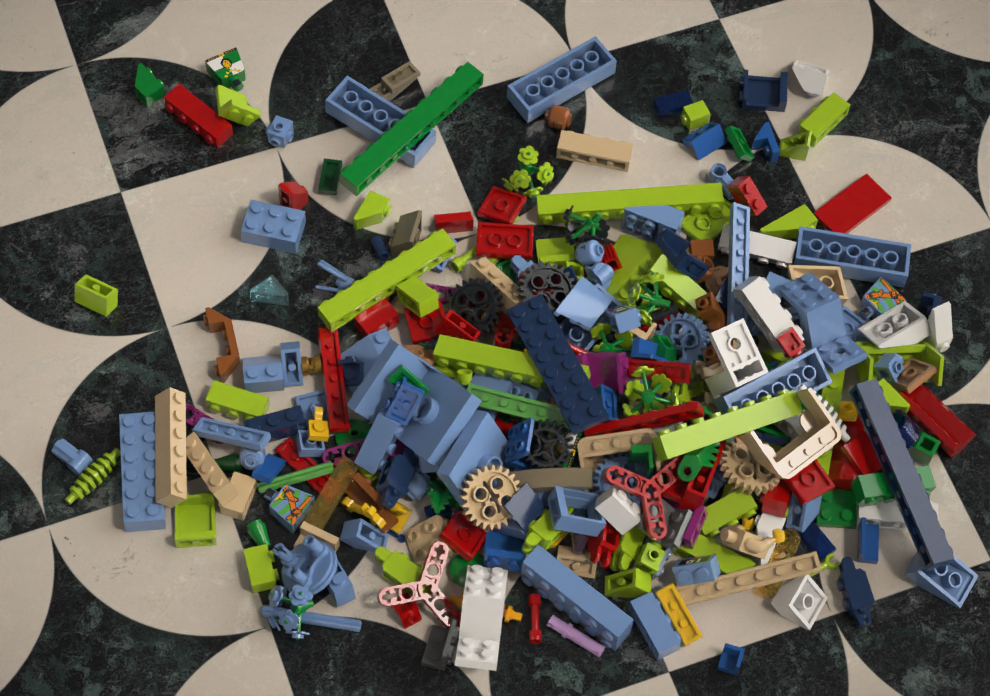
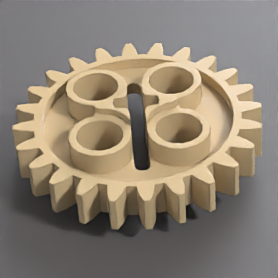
M736 438L734 442L730 441L728 445H725L719 464L722 465L720 471H725L723 478L729 477L727 483H734V489L741 487V493L748 490L749 495H751L755 491L756 495L759 496L761 491L766 494L768 490L772 491L778 485L780 478L759 464L742 440Z
M489 464L488 467L481 465V470L474 468L475 475L468 473L470 480H463L466 488H460L464 495H460L459 498L464 499V502L459 504V506L466 508L462 514H469L467 520L473 521L474 526L480 525L481 529L487 527L489 530H493L494 526L497 529H501V524L508 526L507 519L511 520V516L501 504V499L506 496L507 502L520 488L516 487L520 481L513 480L515 474L509 473L508 468L502 470L501 465L496 467L494 464ZM496 478L497 486L493 488L492 482ZM480 489L481 495L479 498H476L475 493ZM487 506H489V507H490V512H489V514L486 516L485 513H484V512H485V508H486Z

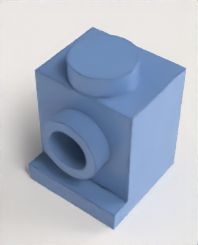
M884 353L873 367L879 380L884 378L888 383H896L898 381L897 377L904 369L902 364L903 358L897 353Z

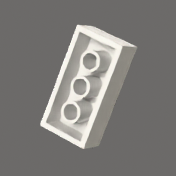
M760 276L749 277L732 291L775 352L785 353L775 338L789 327L794 328L802 341L805 340L802 336V329L797 324L794 325L789 311L783 309L780 305V298L770 291L768 281Z

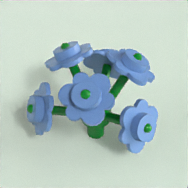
M275 585L269 593V606L272 608L281 607L282 603L286 602L290 604L291 610L279 611L276 618H274L271 610H269L271 616L268 617V624L272 628L277 627L278 631H280L277 624L279 622L286 630V634H292V638L296 640L304 639V635H310V633L300 631L302 613H305L308 608L314 606L312 592L309 591L307 586L294 585L289 593V598H287L286 587Z

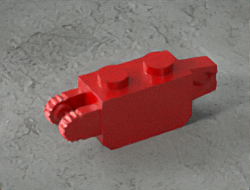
M607 520L605 528L601 530L597 537L589 536L587 550L590 551V562L597 564L600 560V567L602 568L609 566L611 554L617 550L620 532Z

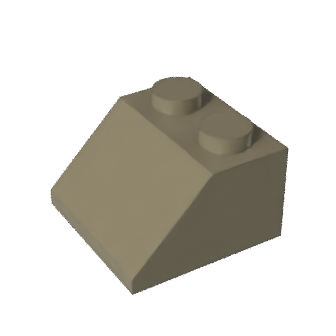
M421 210L401 215L399 222H395L393 228L395 235L394 238H390L388 249H391V257H398L402 251L411 249L419 241L422 232Z

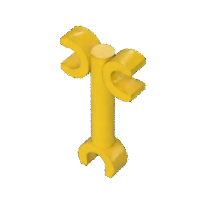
M345 497L341 501L343 505L347 506V511H355L370 518L372 525H377L382 529L386 524V521L376 513L377 510L374 506L371 505L369 507L366 502L362 506L358 505L349 497Z

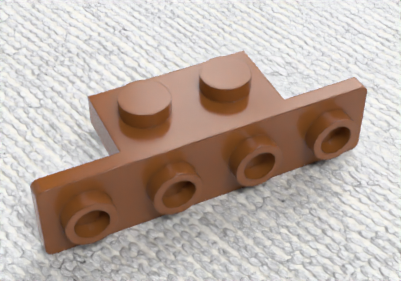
M347 469L335 479V482L356 504L362 506L366 502L369 507L371 505L375 507L376 513L386 521V524L380 529L383 533L388 532L399 522L398 518L380 503L382 494L372 487L373 484L367 476L362 477L359 473L355 474L351 469Z

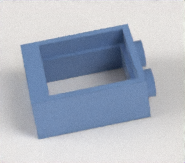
M555 486L547 498L553 529L597 537L606 525V519L595 509L596 499L599 497V494ZM567 506L587 510L588 518L568 515Z

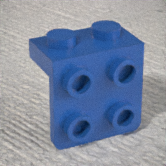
M529 417L510 428L508 432V446L505 450L506 464L521 470L529 469L530 460L526 462L525 458L530 452L534 418Z
M487 532L482 566L487 568L500 567L503 570L521 573L522 563L526 556L522 551V545L525 540L498 532Z

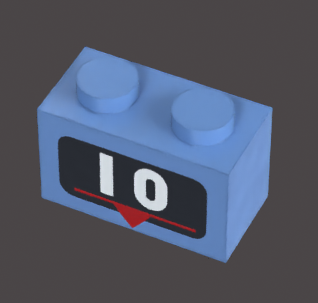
M622 304L603 312L605 322L611 325V331L620 334L641 327V315L635 307Z
M716 554L679 559L672 567L677 587L712 582L721 573Z

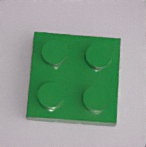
M833 489L822 495L819 513L816 516V527L856 529V498L853 490Z

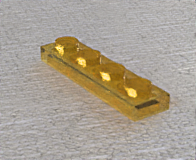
M342 455L305 518V522L319 529H324L351 483L352 477L360 467L354 463L355 461Z

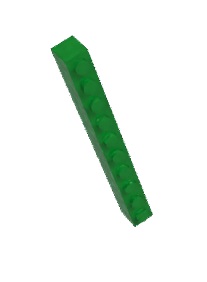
M468 61L463 66L460 65L452 76L446 77L443 83L438 88L435 87L427 98L421 99L413 110L410 109L405 114L403 119L396 121L388 132H384L380 136L378 141L371 143L362 155H357L349 166H345L340 172V183L355 196H358L482 86L484 74Z

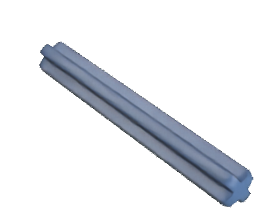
M263 605L261 615L268 618L271 616L269 610H271L274 618H276L279 611H286L287 608H272L268 605ZM313 612L302 613L301 623L359 632L362 626L361 620Z

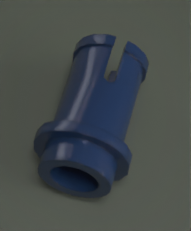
M381 236L373 237L370 243L376 252V258L381 261L386 260L389 257V249L385 247Z

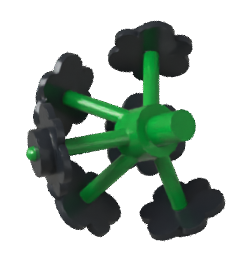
M573 205L570 209H566L563 213V219L566 220L565 226H567V230L564 231L567 235L564 237L567 244L570 246L574 244L577 247L576 241L582 240L585 230L589 231L591 237H585L584 242L596 240L600 245L604 243V239L608 237L607 231L610 230V226L607 225L604 219H601L603 216L600 212H596L593 217L585 219L572 214ZM570 218H573V219H575V220L584 222L583 225H582L581 223H579V222L576 223V221H574V220L571 221L570 224H568V223H569Z

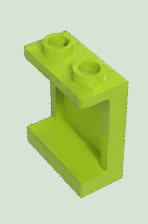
M213 493L187 494L185 501L175 505L176 548L217 545L216 510Z

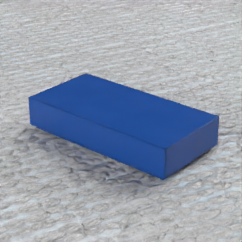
M268 453L264 463L259 464L253 471L252 478L270 485L285 467L286 460Z

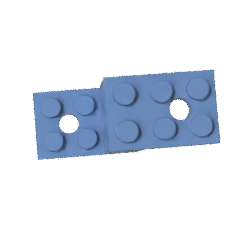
M810 272L778 287L779 294L798 310L800 326L803 331L802 336L805 339L803 342L806 345L804 348L808 350L816 347L828 370L835 374L867 359L866 352L846 335L840 297Z

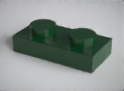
M324 158L318 193L337 195L342 160Z

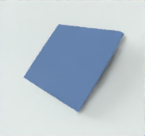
M582 276L553 314L557 317L563 315L569 319L570 323L579 325L581 328L589 331L611 303L612 299Z

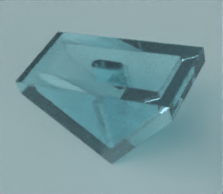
M273 275L250 289L252 302L289 306L288 292Z

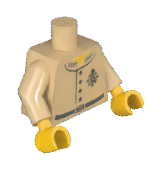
M743 517L742 525H737L736 527L729 525L727 529L722 530L720 535L722 544L764 560L774 542L781 543L785 540L784 530L781 531V529L772 530V538H763L746 531L754 528V518L749 520V518Z

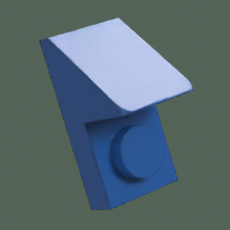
M765 122L755 137L751 150L764 148L765 156H768L770 163L778 161L780 150L770 123Z

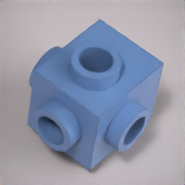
M276 115L272 124H269L266 129L268 142L273 146L285 148L287 143L293 139V121Z

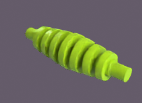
M115 448L111 453L103 454L102 457L104 459L99 457L96 460L97 463L93 462L90 464L91 468L86 467L84 473H81L79 476L80 480L77 479L74 482L75 486L70 487V494L64 500L71 505L76 499H83V494L88 495L90 493L89 488L91 490L96 489V484L100 485L103 482L102 479H106L107 473L112 471L111 466H116V459L121 455V451Z

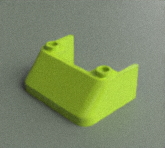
M922 340L916 344L878 348L871 341L855 342L867 354L866 360L855 364L859 381L865 382L877 379L878 376L873 368L884 353H897L903 358L902 364L910 358H915L934 365L937 372L925 382L932 380L937 386H942L944 356L928 342Z

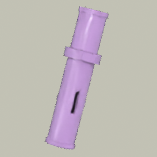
M552 615L548 621L547 626L562 634L561 637L564 639L567 637L598 658L603 653L606 646L573 627V624H567L555 615Z

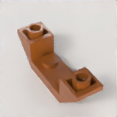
M712 292L695 299L697 316L707 321L708 332L712 333L727 326V316ZM710 342V346L703 349L706 367L720 362L712 342Z
M207 307L205 308L206 315L203 316L205 327L209 326L210 333L222 331L223 339L228 340V345L225 346L227 356L217 357V365H214L216 377L220 376L221 382L225 383L240 363L231 319Z

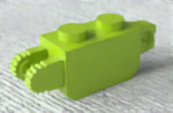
M567 506L568 515L572 514L573 507ZM547 508L540 514L539 520H533L527 528L529 531L522 545L523 553L530 554L537 545L547 551L566 532L553 529L550 510Z
M637 525L623 535L620 533L618 548L612 553L610 562L612 571L627 570L631 561L637 560L643 540L646 537V534L637 528Z
M383 546L376 548L375 559L377 563L379 562L383 566V577L395 586L419 581L423 566L414 564L410 561L408 555L403 552L399 553L394 550L392 553ZM422 585V587L424 588L422 590V593H428L430 596H432V594L429 592L430 586ZM405 587L402 589L404 593L407 592L410 596L412 595L409 588Z

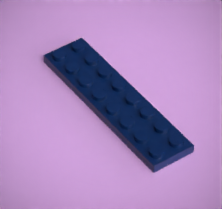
M542 294L507 309L506 311L572 435L579 434L609 420L607 411Z

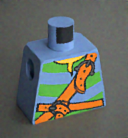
M880 277L863 296L860 304L863 309L859 311V316L864 321L870 317L875 319L906 300L883 277Z
M284 485L280 492L269 488L264 498L271 501L269 505L270 514L291 533L295 532L315 505L314 496L289 485Z

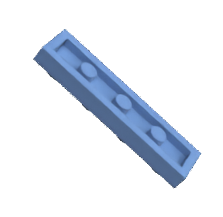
M201 417L192 429L198 437L262 451L271 439L270 432Z

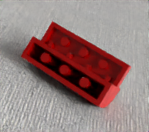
M921 384L910 394L903 391L899 393L910 404L907 415L928 435L941 441L939 446L951 457L961 451L976 436L925 385Z
M859 414L856 421H842L841 423L846 425V433L851 437L848 442L866 432ZM841 438L833 445L828 476L836 489L852 488L851 483L859 474L841 450V447L848 443H845Z
M727 439L719 441L720 446L715 447L719 450L718 454L712 453L717 458L716 461L710 460L714 467L702 466L696 478L692 481H683L679 478L662 492V496L678 502V508L695 510L699 508L706 497ZM685 453L682 454V455L676 456V458H677V457H682V458H684ZM680 463L676 464L677 466L671 470L672 473L677 471ZM688 468L685 474L690 475L691 469Z

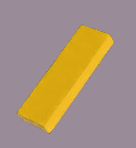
M673 583L655 592L685 646L703 637Z

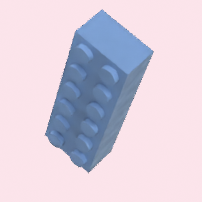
M595 36L509 84L507 87V99L528 123L546 113L547 109H551L553 105H560L615 74L617 61Z
M346 76L325 100L326 113L374 143L379 140L384 132H388L396 121L403 119L407 113L349 76ZM432 129L399 159L415 168L435 144L436 131Z
M799 227L793 265L837 266L841 268L843 278L876 283L880 277H883L892 286H905L909 274L911 244Z
M815 347L803 351L795 358L782 362L769 369L768 373L728 391L713 401L718 411H721V414H725L728 408L738 406V409L744 407L743 403L752 400L758 403L761 402V397L770 394L772 398L776 397V392L788 389L789 392L794 390L798 392V387L802 384L807 388L811 387L818 391L831 384L832 380Z
M155 411L119 414L123 523L126 532L166 529L165 505L156 503Z
M537 545L523 561L521 572L523 582L537 589L541 597L551 600L559 611L566 612L574 623H580L585 627V631L589 635H595L600 639L603 646L616 651L630 635L634 619L541 546Z

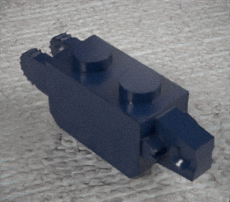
M410 448L404 449L402 453L396 454V456L384 463L376 484L377 491L382 494L380 503L389 510L395 506L398 499H403L407 495L409 483L414 477L413 472L416 465L412 462L415 454Z
M845 556L839 565L840 576L836 581L838 591L842 592L843 607L848 611L849 616L854 617L858 627L869 626L872 623L870 609L875 599L866 572L861 568L856 569L852 558Z

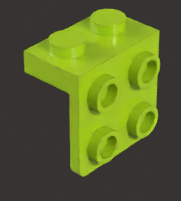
M221 85L216 87L218 116L247 127L261 116L259 109L247 105V98L244 94Z
M565 238L538 239L536 241L538 263L542 261L544 266L547 261H550L551 266L557 263V269L564 267L566 261L578 263L575 258L574 244L570 246L566 243Z

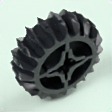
M549 418L545 420V424L542 419H539L537 424L534 423L532 440L536 434L539 447L534 450L531 440L530 452L525 458L526 462L530 459L533 461L530 464L531 467L537 464V469H542V467L557 468V466L563 468L564 463L570 461L567 456L571 457L573 452L568 449H573L575 445L568 442H571L574 438L573 436H566L570 430L563 431L562 429L565 426L563 423L558 427V421L554 420L550 424ZM542 431H551L555 433L556 436L549 437L545 433H542ZM561 440L563 449L559 457L556 444ZM554 441L550 448L547 447L541 450L545 443L548 444ZM546 454L553 460H544L539 455Z

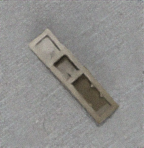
M409 61L383 76L381 82L370 88V90L387 101H391L415 81L421 73Z
M544 468L510 472L515 474L513 480L520 481L516 487H521L524 483H527L535 493L552 491L555 486L575 490L593 488L592 468Z

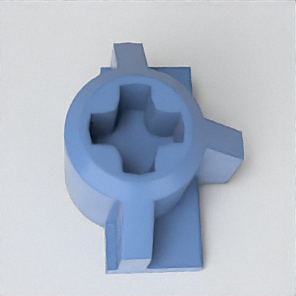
M597 262L592 267L586 266L584 268L588 275L585 279L594 286L599 283L605 290L610 286L611 278L614 276V271L610 265Z

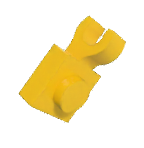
M315 407V413H312V420H309L307 424L308 440L328 442L329 428L328 421H322L323 407Z

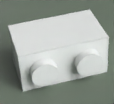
M612 486L596 499L595 509L622 535L640 522L642 514L640 507L633 503L623 490Z

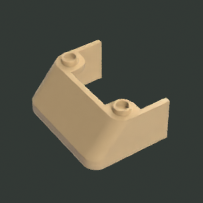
M811 387L797 392L799 399L807 409L799 417V424L804 432L777 453L769 445H763L754 431L746 432L739 436L755 460L780 479L793 477L835 445L841 438L839 427Z
M650 428L587 436L582 438L577 445L580 468H592L593 474L594 470H598V463L603 464L605 456H610V454L618 455L619 452L625 454L629 452L631 445H652L653 464L656 466L657 472L665 466V461H659L652 441V438L657 437V435ZM661 473L659 476L661 483L666 484L667 475ZM593 488L584 489L586 492L594 493Z

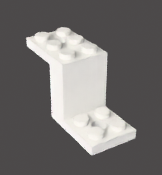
M744 318L708 334L724 368L723 371L705 379L714 399L768 373ZM732 339L737 342V349L731 347L730 342Z
M468 565L455 666L496 671L508 570H503L500 567L486 568L481 565Z

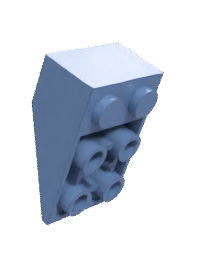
M668 205L625 207L621 228L628 233L642 236L646 240L655 241L666 228L679 235L685 212Z

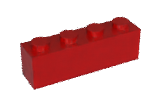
M178 84L164 96L166 110L171 114H175L183 124L189 125L194 133L203 136L208 144H213L219 148L233 135L232 124L223 117L218 116V113L182 85Z

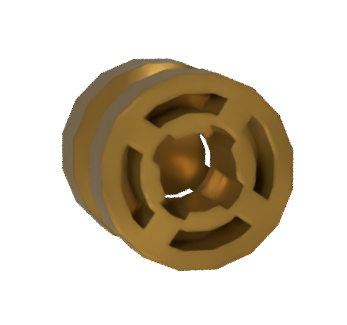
M314 355L312 358L307 356L301 357L303 376H307L310 373L322 374L320 355Z

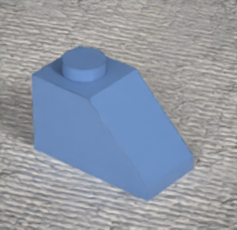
M299 341L280 343L284 387L304 385Z
M792 492L786 528L804 532L819 513L822 496L802 506Z
M359 518L344 522L340 540L353 548L375 552L376 548L380 546L386 549L389 535Z

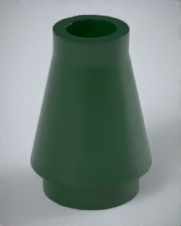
M237 453L214 459L222 471L238 472L243 469L239 461V454Z

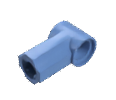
M721 163L714 164L708 176L709 183L721 182L722 191L728 200L734 199L727 188V185L733 179L727 173L726 166Z
M63 438L58 440L51 450L55 456L65 462L67 467L78 476L93 462L92 458L85 451L76 449Z

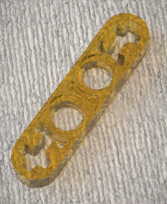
M788 528L784 530L785 540L776 544L768 563L794 557L801 540L795 529ZM788 552L784 558H779L780 553ZM782 582L759 587L758 589L764 598L771 599L777 594Z

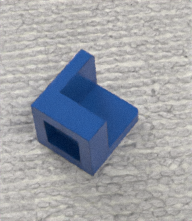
M725 643L717 670L737 676L745 649Z

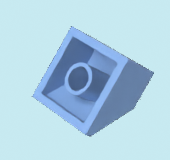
M281 354L243 358L245 390L253 393L284 390Z

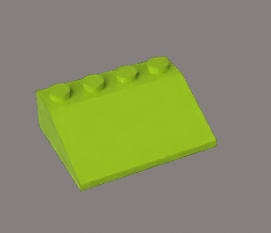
M623 234L613 245L622 268L614 271V276L611 278L610 286L606 291L621 304L628 305V301H630L628 292L633 286V282L638 277L643 276V273L655 258L665 254L653 243ZM649 282L646 284L648 289L652 286ZM643 289L641 290V294L646 293Z

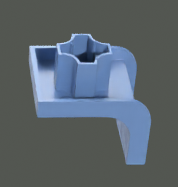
M390 339L347 406L374 423L378 413L385 409L384 405L388 397L392 398L394 394L392 392L394 385L388 381L387 376L400 364H403L429 387L430 392L423 395L408 425H403L404 432L399 440L427 462L438 468L482 400L417 355Z
M476 410L444 457L437 475L456 501L461 504L464 502V499L459 498V496L464 495V492L460 488H466L463 480H470L468 473L475 475L474 468L481 470V465L488 467L489 464H494L495 467L501 465L502 470L508 468L509 473L521 471V469L505 463V450L508 446V440L488 412ZM535 464L534 467L530 466L528 470L537 469L538 465ZM496 478L492 482L493 488L497 486ZM480 489L475 493L476 498H479L481 495ZM552 491L538 493L539 499L546 508L548 506L547 498ZM506 496L501 499L502 505L506 503ZM487 506V507L485 508V512H484V513H485L486 516H487V515L489 514V512H490V507H489V506ZM507 519L508 526L501 524V529H497L494 526L493 530H489L524 540L529 531L528 529L522 531L515 521Z

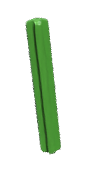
M329 461L277 476L270 485L260 481L257 483L258 491L265 493L269 488L275 490L282 488L284 485H292L334 472V466Z

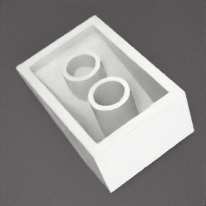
M906 301L858 328V331L878 348L916 344L931 335L927 318Z

